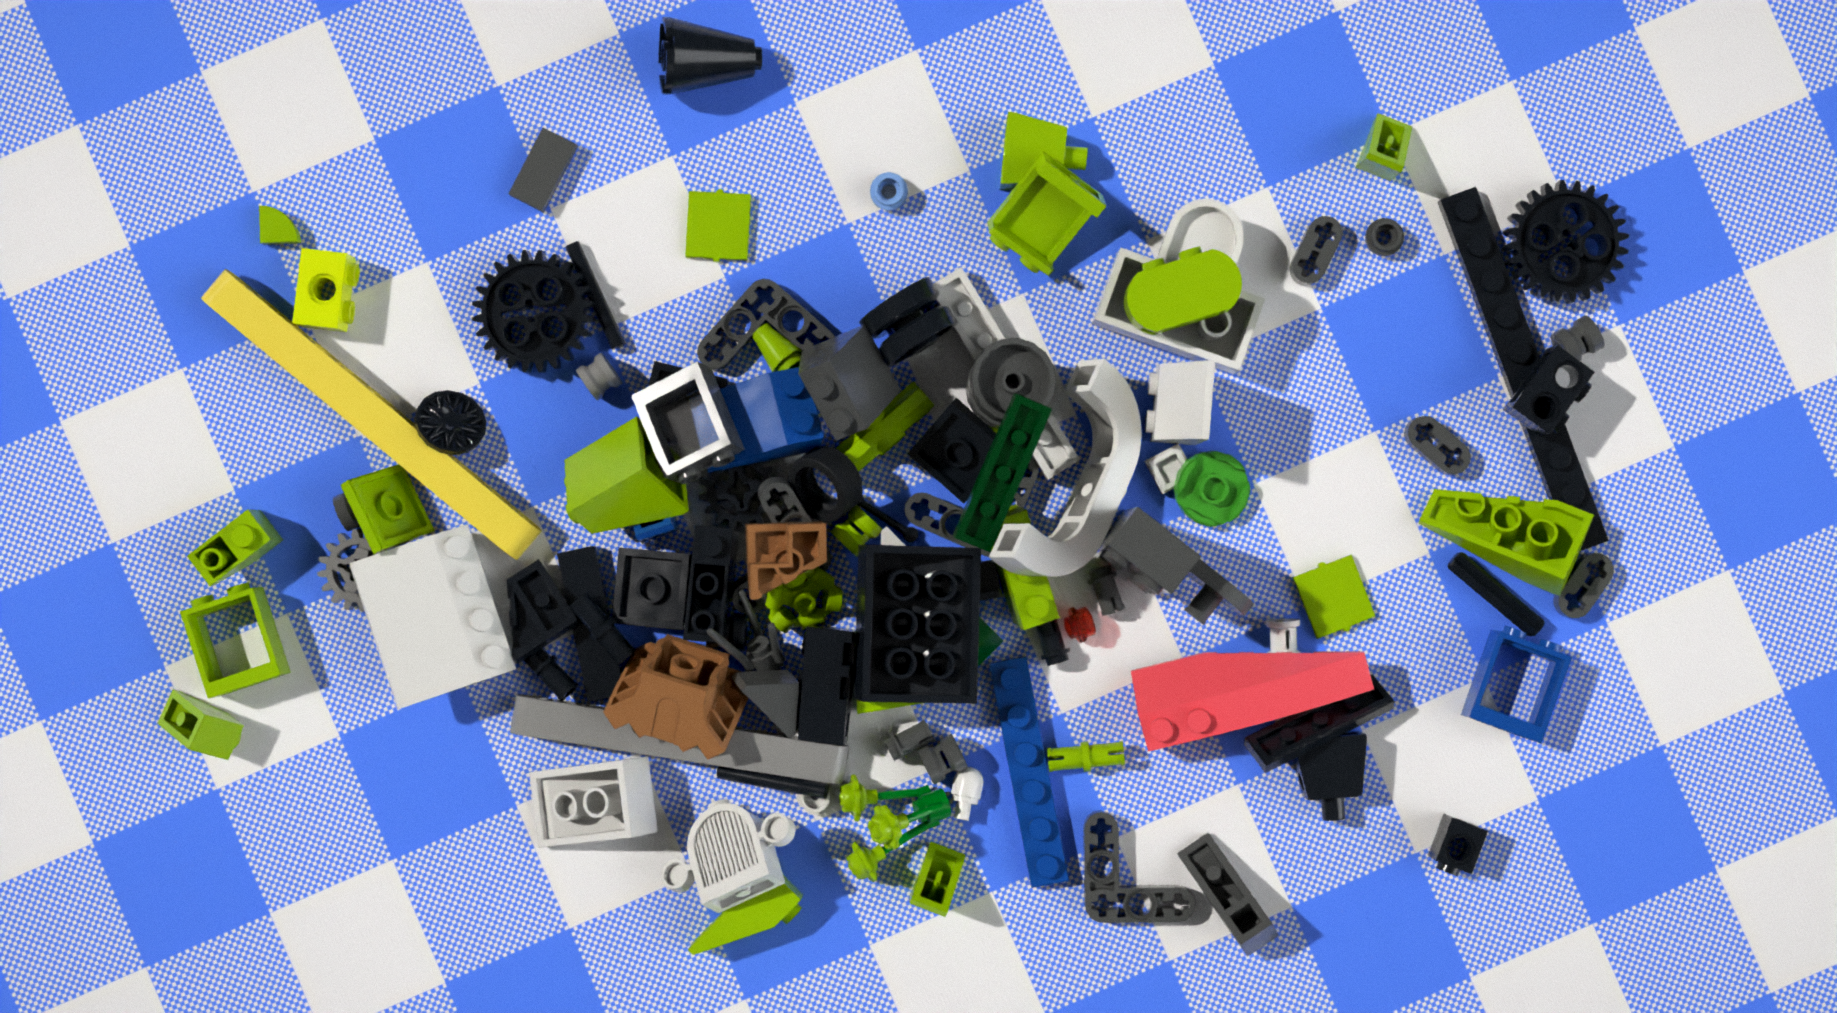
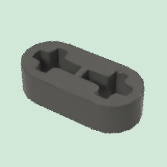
M1321 216L1307 227L1289 266L1290 275L1296 283L1304 286L1312 285L1325 274L1343 234L1342 227L1336 219L1329 216ZM1324 225H1328L1330 227L1329 234L1333 236V240L1327 239L1319 249L1315 247L1319 239V234L1315 232V228L1321 229ZM1313 253L1317 256L1312 267L1317 272L1316 274L1310 273L1307 277L1301 275L1303 268L1298 266V262L1304 263Z
M1421 416L1412 419L1406 425L1404 437L1407 444L1439 472L1446 475L1462 473L1467 469L1471 459L1469 449L1437 420L1430 416ZM1416 425L1419 427L1428 425L1430 427L1428 435L1436 443L1433 445L1426 439L1418 442L1415 439L1418 435V432L1414 429ZM1443 447L1449 452L1456 449L1459 452L1456 457L1460 462L1459 465L1452 464L1446 466L1444 462L1447 457L1439 448Z
M1588 553L1581 556L1575 563L1561 595H1554L1553 597L1556 611L1567 618L1585 616L1612 579L1614 567L1611 560L1601 553ZM1599 561L1598 570L1602 572L1601 577H1591L1586 584L1584 581L1590 574V570L1586 568L1587 564H1596ZM1582 588L1583 590L1577 597V601L1581 604L1580 607L1568 610L1566 607L1569 602L1565 599L1566 594L1574 595Z

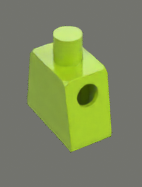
M1008 112L1000 190H1013L1043 151L1067 169L1085 170L1088 148L1066 146L1067 127Z

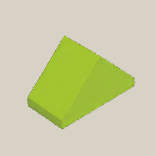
M1377 113L1355 168L1388 181L1393 180L1402 172L1405 166L1413 126Z
M931 841L910 893L909 903L946 917L966 855Z

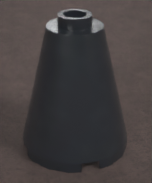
M662 17L663 23H660L658 63H661L662 71H665V75H659L662 94L671 95L754 77L755 70H761L762 49L761 47H755L754 39L671 17Z

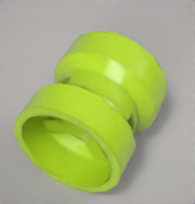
M856 505L848 512V519L844 523H838L830 532L849 551L858 557V545H865L870 538H876L883 529ZM854 523L864 532V534L861 535L851 525Z

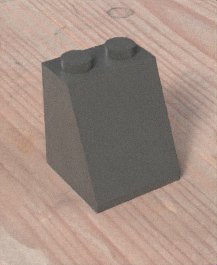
M865 324L809 347L801 353L798 374L836 441L867 429L901 391Z

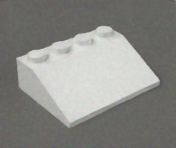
M468 524L427 536L349 564L397 709L516 670Z

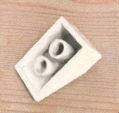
M1215 361L1163 363L1156 367V373L1150 372L1148 395H1154L1153 410H1147L1145 417V433H1151L1150 442L1197 445L1209 440Z
M648 756L529 772L538 848L632 838L658 832Z

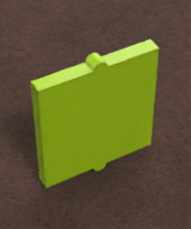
M718 189L716 192L689 191L685 257L713 259L715 263L720 262L721 259L748 261L751 194L724 193L722 189Z
M1352 555L1327 564L1320 562L1317 568L1292 577L1316 639L1339 630L1349 631L1350 626L1375 617Z

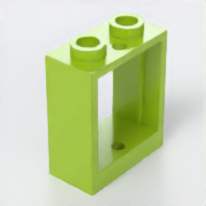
M249 582L226 589L228 596L214 600L213 594L190 601L192 608L180 611L208 699L220 697L291 673L263 587L250 588ZM251 601L270 662L223 678L204 616Z

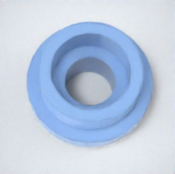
M887 172L878 175L873 180L870 187V195L873 203L878 208L892 211L900 208L905 203L908 188L901 176ZM884 187H894L896 195L890 199L885 198L882 195Z

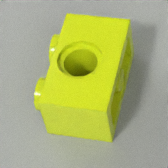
M301 248L292 324L304 328L347 332L348 324L353 323L355 316V303L351 301L352 287L357 286L360 276L359 264H355V257L347 253ZM333 281L336 288L335 294L331 299L324 301L321 297V289L324 284Z

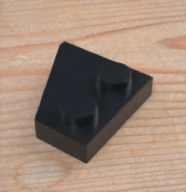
M539 559L507 579V594L510 599L509 622L513 637V649L511 650L512 657L517 663L522 662L580 624L573 611L568 608L567 601Z

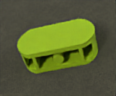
M1200 246L1178 253L1180 259L1165 264L1164 258L1146 262L1141 265L1143 271L1138 272L1127 286L1124 295L1125 313L1135 328L1152 336L1224 314L1236 304L1241 294L1242 277L1236 263L1228 255L1218 250L1211 249L1202 252Z

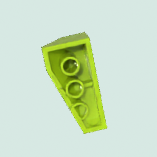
M1434 489L1420 517L1419 524L1516 578L1560 596L1575 565L1594 515L1558 500L1544 499L1543 502L1520 500V497L1507 496V499L1483 497L1481 493Z

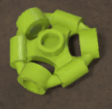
M817 567L813 570H808L798 575L795 580L782 584L767 593L765 606L770 609L768 618L771 623L775 624L778 630L784 633L795 627H802L805 630L807 626L825 622L824 618L827 615L841 610L842 589L834 584L835 578L823 569ZM820 590H823V608L816 607V599ZM782 605L794 608L799 613V616L796 618L789 609Z

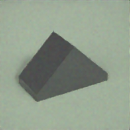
M789 670L736 672L731 677L740 690L789 739L795 735L799 682Z

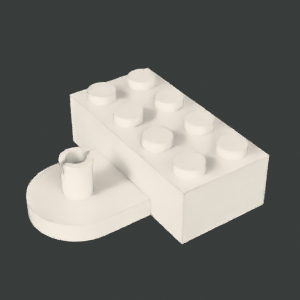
M1214 199L1191 201L1181 207L1172 217L1157 259L1164 258L1165 264L1180 259L1178 253L1200 246L1202 252L1214 249L1225 253L1237 265L1244 244L1242 223L1237 214L1228 205ZM1120 247L1092 324L1194 361H1215V368L1233 375L1239 372L1265 298L1241 290L1236 304L1224 314L1153 336L1145 334L1135 328L1129 321L1124 309V295L1133 277L1138 272L1143 271L1141 265L1155 259Z

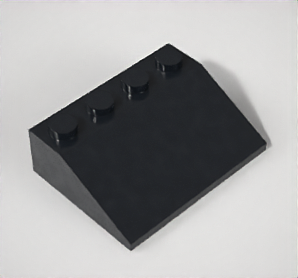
M858 545L854 699L861 702L977 704L980 548Z

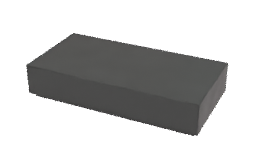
M542 128L508 194L544 213L578 146Z

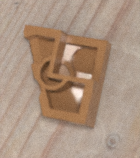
M817 521L746 524V553L750 600H758L763 597V594L782 584H787L795 580L798 575L808 570H813L827 562L826 523Z

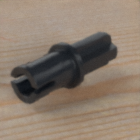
M543 648L523 660L534 671L532 676L535 679L540 678L560 701L569 697L578 687L577 682H574L556 663L558 658L555 655L550 656Z

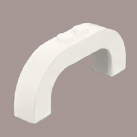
M1105 358L1078 361L1064 392L1085 411L1091 424L1092 448L1085 467L1057 528L1050 536L1046 537L1030 523L1003 525L989 558L1009 572L1024 576L1053 577L1073 573L1093 558L1113 524L1114 516L1122 498L1127 492V487L1138 462L1142 432L1140 413L1135 396L1122 374Z

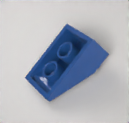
M799 367L770 372L720 389L745 450L734 455V461L725 466L717 468L712 466L706 469L707 473L803 454L821 445L824 435L816 404L798 374ZM701 395L691 398L690 406L700 446L703 448L719 440Z

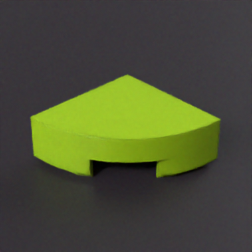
M259 206L261 244L301 243L300 233L287 215L269 206Z

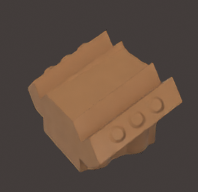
M667 634L665 638L659 639L656 644L649 642L636 648V651L630 656L603 713L614 729L629 723L639 738L646 735L679 746L682 752L698 746L706 759L709 760L726 751L748 701V697L731 678L736 672L742 671L728 667L730 654Z

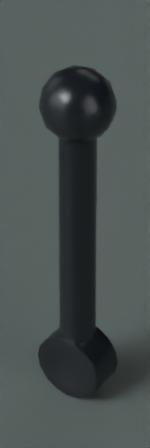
M863 495L861 496L860 502L857 504L858 506H861L901 532L906 541L913 542L918 538V531L914 527H905L865 501Z

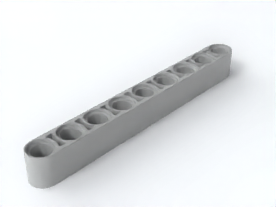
M516 694L510 729L512 734L817 782L844 784L849 752L848 745L798 740L797 736L789 739L784 734L736 727L726 751L707 760L698 746L682 752L679 746L646 735L639 738L629 723L614 729L603 713L605 709L603 706L565 700L560 701L558 699Z

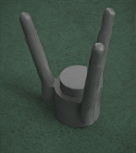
M740 589L738 591L739 598L756 636L747 644V656L714 629L709 628L707 634L743 665L746 672L753 670H778L785 661V657L780 650L776 626L774 623H769V638L765 637L746 592Z

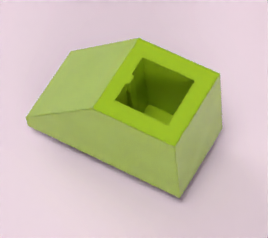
M247 509L187 555V557L208 585L214 586L256 562L282 542L283 539L261 510Z

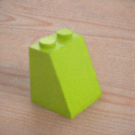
M637 416L564 460V484L567 497L566 512L574 523H580L591 534L680 516L689 512L686 484H680L663 477L641 419ZM671 448L675 460L681 459L682 457Z

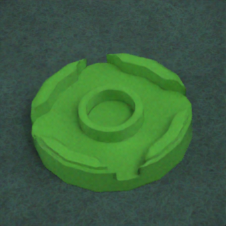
M1214 450L1199 452L1187 459L1177 472L1174 484L1175 501L1181 512L1195 523L1212 527L1230 522L1237 518L1247 505L1250 484L1247 480L1246 471L1243 465L1229 454Z

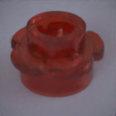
M1070 607L1068 609L1069 615L1063 619L1066 633L1071 639L1076 638L1080 643L1085 642L1088 637L1096 633L1093 617L1086 607L1078 609Z

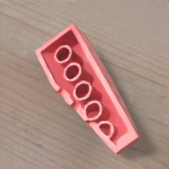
M1323 651L1313 653L1202 652L1131 670L1138 716L1148 752L1262 724L1374 690L1364 651Z

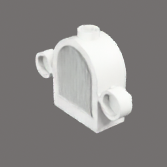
M727 799L714 801L708 805L707 810L699 815L690 829L687 840V852L690 863L688 864L680 859H672L663 866L661 871V881L665 887L674 892L681 893L687 891L695 882L701 905L721 913L785 884L775 846L783 847L793 840L796 832L795 824L782 813H772L762 821L746 809L736 804H731Z

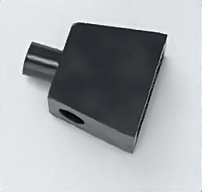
M1360 731L1346 732L1293 759L1302 796L1307 800H1321L1322 819L1324 821L1346 819L1344 798L1362 796L1367 735Z

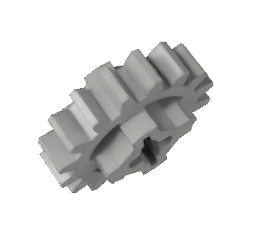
M353 529L352 539L346 533L338 534L339 545L334 543L326 544L331 554L330 556L319 557V561L326 564V570L317 572V575L319 577H327L328 580L322 586V591L333 590L335 592L331 602L339 603L344 599V609L353 610L356 603H358L359 610L364 611L351 569L347 565L375 554H373L366 538H363L361 529ZM359 545L353 555L347 558L341 557L346 550ZM337 572H340L345 581L344 587L338 579Z

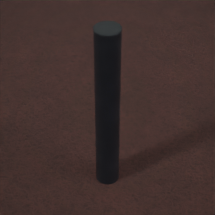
M576 241L567 245L565 248L574 264L576 272L585 275L581 281L582 285L592 288V291L587 296L589 301L596 302L593 310L611 349L615 350L624 346L626 343L580 242Z
M718 766L717 778L823 799L827 798L829 792V784L721 766Z

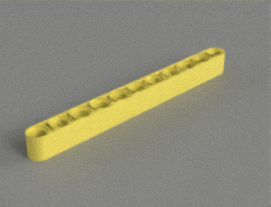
M224 269L201 297L210 308L509 556L518 560L542 532L533 521L456 457L450 454L439 453L427 446L419 437L414 422L302 329L292 324L290 319L234 273Z

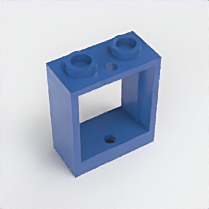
M1505 626L1503 632L1490 630L1460 715L1542 744L1572 657L1561 653L1563 646L1544 639H1540L1539 644L1525 640L1527 633L1512 627ZM1502 644L1550 661L1528 722L1480 705Z

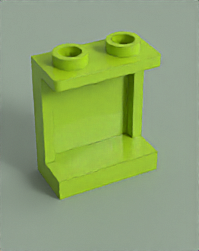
M1043 151L988 220V230L991 234L990 240L1001 250L1008 252L1011 249L1020 255L1021 258L1019 260L1032 272L1038 273L1040 270L1050 276L1054 271V261L1090 216L1094 215L1097 218L1105 209L1104 197L1100 192Z

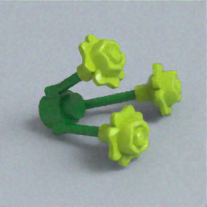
M852 774L850 782L840 786L839 803L842 806L841 810L851 813L855 821L860 820L866 805L877 804L878 800L918 798V800L912 803L914 812L907 815L904 813L894 815L887 805L874 806V816L868 822V829L870 830L872 840L879 843V845L868 849L864 846L860 847L856 842L852 843L853 852L846 857V860L853 875L857 879L868 878L872 882L877 881L876 871L878 870V862L887 858V853L899 848L900 845L927 829L939 826V820L950 817L951 808L943 789L939 788L931 791L929 786L926 785L917 789L877 792V789H865L861 783H858L856 775ZM916 820L921 823L902 834L901 830L907 828L909 823Z

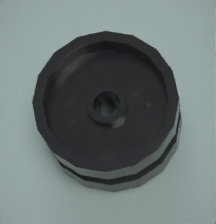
M930 277L923 278L894 294L859 321L861 326L866 325L873 339H878L892 331L894 332L879 346V351L888 367H892L924 351L958 323L948 306H938L926 313L923 312L935 303L940 294Z

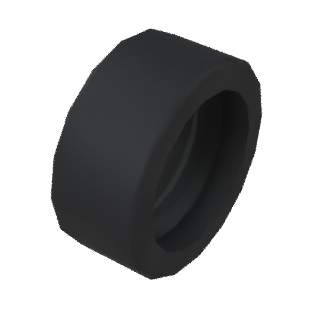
M829 446L814 447L791 465L788 474L789 484L807 514L819 521H837L860 502L863 493L862 479L856 466L848 456L838 449ZM813 468L818 469L830 479L837 492V499L831 498L820 488L814 477Z

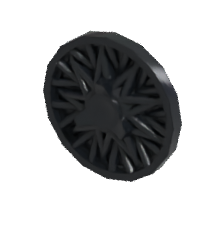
M445 390L434 392L422 400L416 410L414 424L419 437L427 446L439 453L458 455L468 453L479 445L485 435L487 421L483 410L472 398L460 392Z

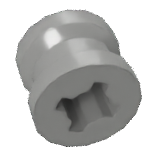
M602 353L596 355L594 362L590 365H582L576 369L579 377L597 401L604 397L605 391L610 387L617 388L623 384L614 368Z

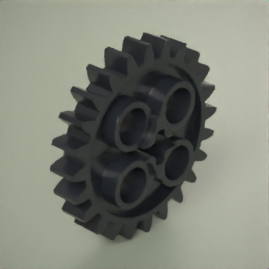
M1560 180L1555 184L1554 190L1549 183H1546L1540 187L1541 195L1535 190L1527 194L1529 203L1521 200L1515 205L1521 215L1512 213L1507 217L1508 221L1515 225V227L1507 228L1503 231V235L1512 238V242L1504 245L1502 250L1513 252L1514 256L1508 259L1505 264H1517L1519 268L1512 278L1517 279L1524 276L1527 279L1523 286L1524 291L1533 286L1538 287L1536 291L1537 299L1544 297L1550 292L1551 303L1559 302L1562 294L1566 304H1571L1575 302L1576 293L1584 301L1590 298V289L1596 294L1603 292L1604 287L1601 281L1609 284L1616 280L1610 270L1618 271L1624 267L1616 257L1628 254L1629 251L1619 246V242L1629 238V234L1618 232L1617 228L1626 222L1625 219L1614 220L1612 216L1619 208L1618 205L1606 208L1604 204L1608 194L1605 193L1598 198L1593 197L1595 192L1594 185L1581 192V184L1578 180L1570 185L1569 190H1567L1565 181ZM1564 207H1569L1575 211L1577 215L1575 225H1571L1564 220ZM1587 222L1593 224L1590 230L1571 241L1567 247L1557 251L1542 263L1538 261V257L1560 243L1564 237L1574 233ZM1534 228L1544 232L1546 236L1545 246H1538L1533 242L1532 231ZM1586 238L1594 239L1597 242L1599 251L1596 256L1590 255L1586 251ZM1556 259L1562 260L1568 267V273L1565 278L1558 276L1554 271Z
M522 250L521 261L515 255L508 254L509 266L506 267L500 262H495L494 266L498 274L496 276L488 273L483 274L484 278L489 282L488 287L476 286V290L484 295L483 300L472 302L473 306L482 309V314L472 317V321L480 322L484 325L476 335L479 337H489V340L483 347L485 350L490 351L498 348L494 358L496 361H503L509 356L508 368L515 369L521 361L522 370L527 373L531 372L534 363L540 373L546 372L547 362L554 369L561 368L559 357L562 356L568 361H573L574 357L570 349L572 347L579 350L585 349L579 340L580 336L592 337V333L584 328L585 323L596 321L595 317L586 314V309L596 306V302L585 300L584 298L585 295L592 291V288L589 286L580 287L578 285L585 276L583 273L578 272L570 275L574 266L572 262L567 261L559 267L560 256L557 254H553L548 262L546 253L542 250L537 251L534 260L530 251ZM554 280L558 286V293L555 298L547 301L542 293L543 286L548 281ZM517 285L520 289L521 297L515 305L510 306L506 300V292L511 286ZM566 304L567 306L565 311L538 313L535 315V318L524 315L509 319L502 318V313L531 310L534 305L543 308ZM558 317L562 321L563 331L558 337L552 338L547 330L548 324L552 319ZM522 323L525 327L526 335L521 342L515 343L511 338V329L515 324Z

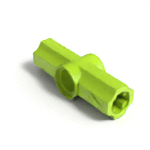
M913 381L889 403L867 429L852 434L837 446L836 449L848 456L858 472H860L878 455H884L906 435L905 431L930 412L935 405Z

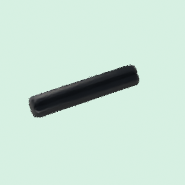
M1464 552L1455 554L1449 561L1447 566L1450 571L1519 629L1527 633L1528 636H1535L1543 628L1545 622L1539 615Z

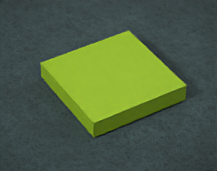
M399 464L349 479L340 485L373 554L422 538L435 531L406 470Z

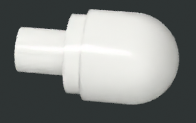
M968 767L959 773L957 772L953 779L951 794L952 800L957 801L954 814L956 819L969 821L972 804L978 805V800L981 799L984 781L982 774L973 767Z

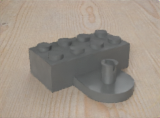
M1139 507L1127 509L1121 513L1107 532L1100 547L1103 552L1099 557L1115 570L1124 571L1125 569L1133 575L1129 581L1146 594H1172L1186 575L1190 577L1202 589L1184 610L1203 625L1220 602L1243 617L1254 605L1245 594L1204 563L1197 552Z

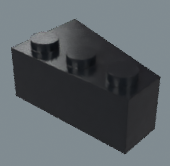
M820 625L806 627L802 643L804 665L798 677L799 693H801L800 708H797L796 720L798 740L845 745L847 743L855 681L856 630Z

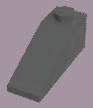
M1206 833L1177 853L1247 957L1279 936L1268 916L1209 833Z

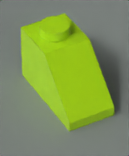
M175 689L172 690L157 723L188 750L229 760L233 749L239 744L241 731L244 727L242 723L229 713Z

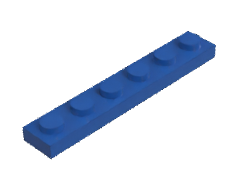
M1023 656L991 662L989 667L1031 888L1069 881L1027 657Z

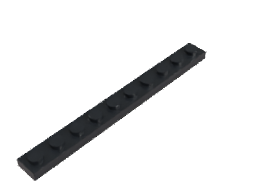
M1473 187L1443 198L1437 203L1509 395L1512 397L1540 359L1477 188ZM1536 399L1533 404L1535 415L1540 419H1544L1548 412L1546 403L1541 399ZM1520 423L1548 499L1558 500L1594 515L1580 551L1609 541L1566 425L1556 434L1551 432L1549 435L1538 436Z

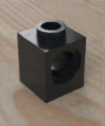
M1443 814L1428 856L1438 861L1436 868L1455 876L1459 875L1460 870L1472 874L1488 831ZM1455 838H1462L1464 842L1462 853L1451 857L1448 851L1450 842Z

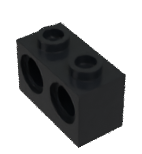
M1556 345L1547 348L1503 410L1538 436L1549 435L1551 432L1556 434L1568 421L1570 415L1566 411L1574 401L1579 403L1591 389L1592 384L1588 381L1595 372L1560 346ZM1559 368L1565 369L1570 376V382L1566 388L1561 387L1556 381L1555 375ZM1536 399L1543 400L1547 405L1548 412L1544 419L1538 418L1533 411V404Z

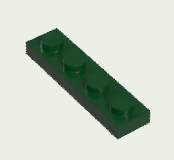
M1014 392L955 528L954 538L991 552L1052 408Z

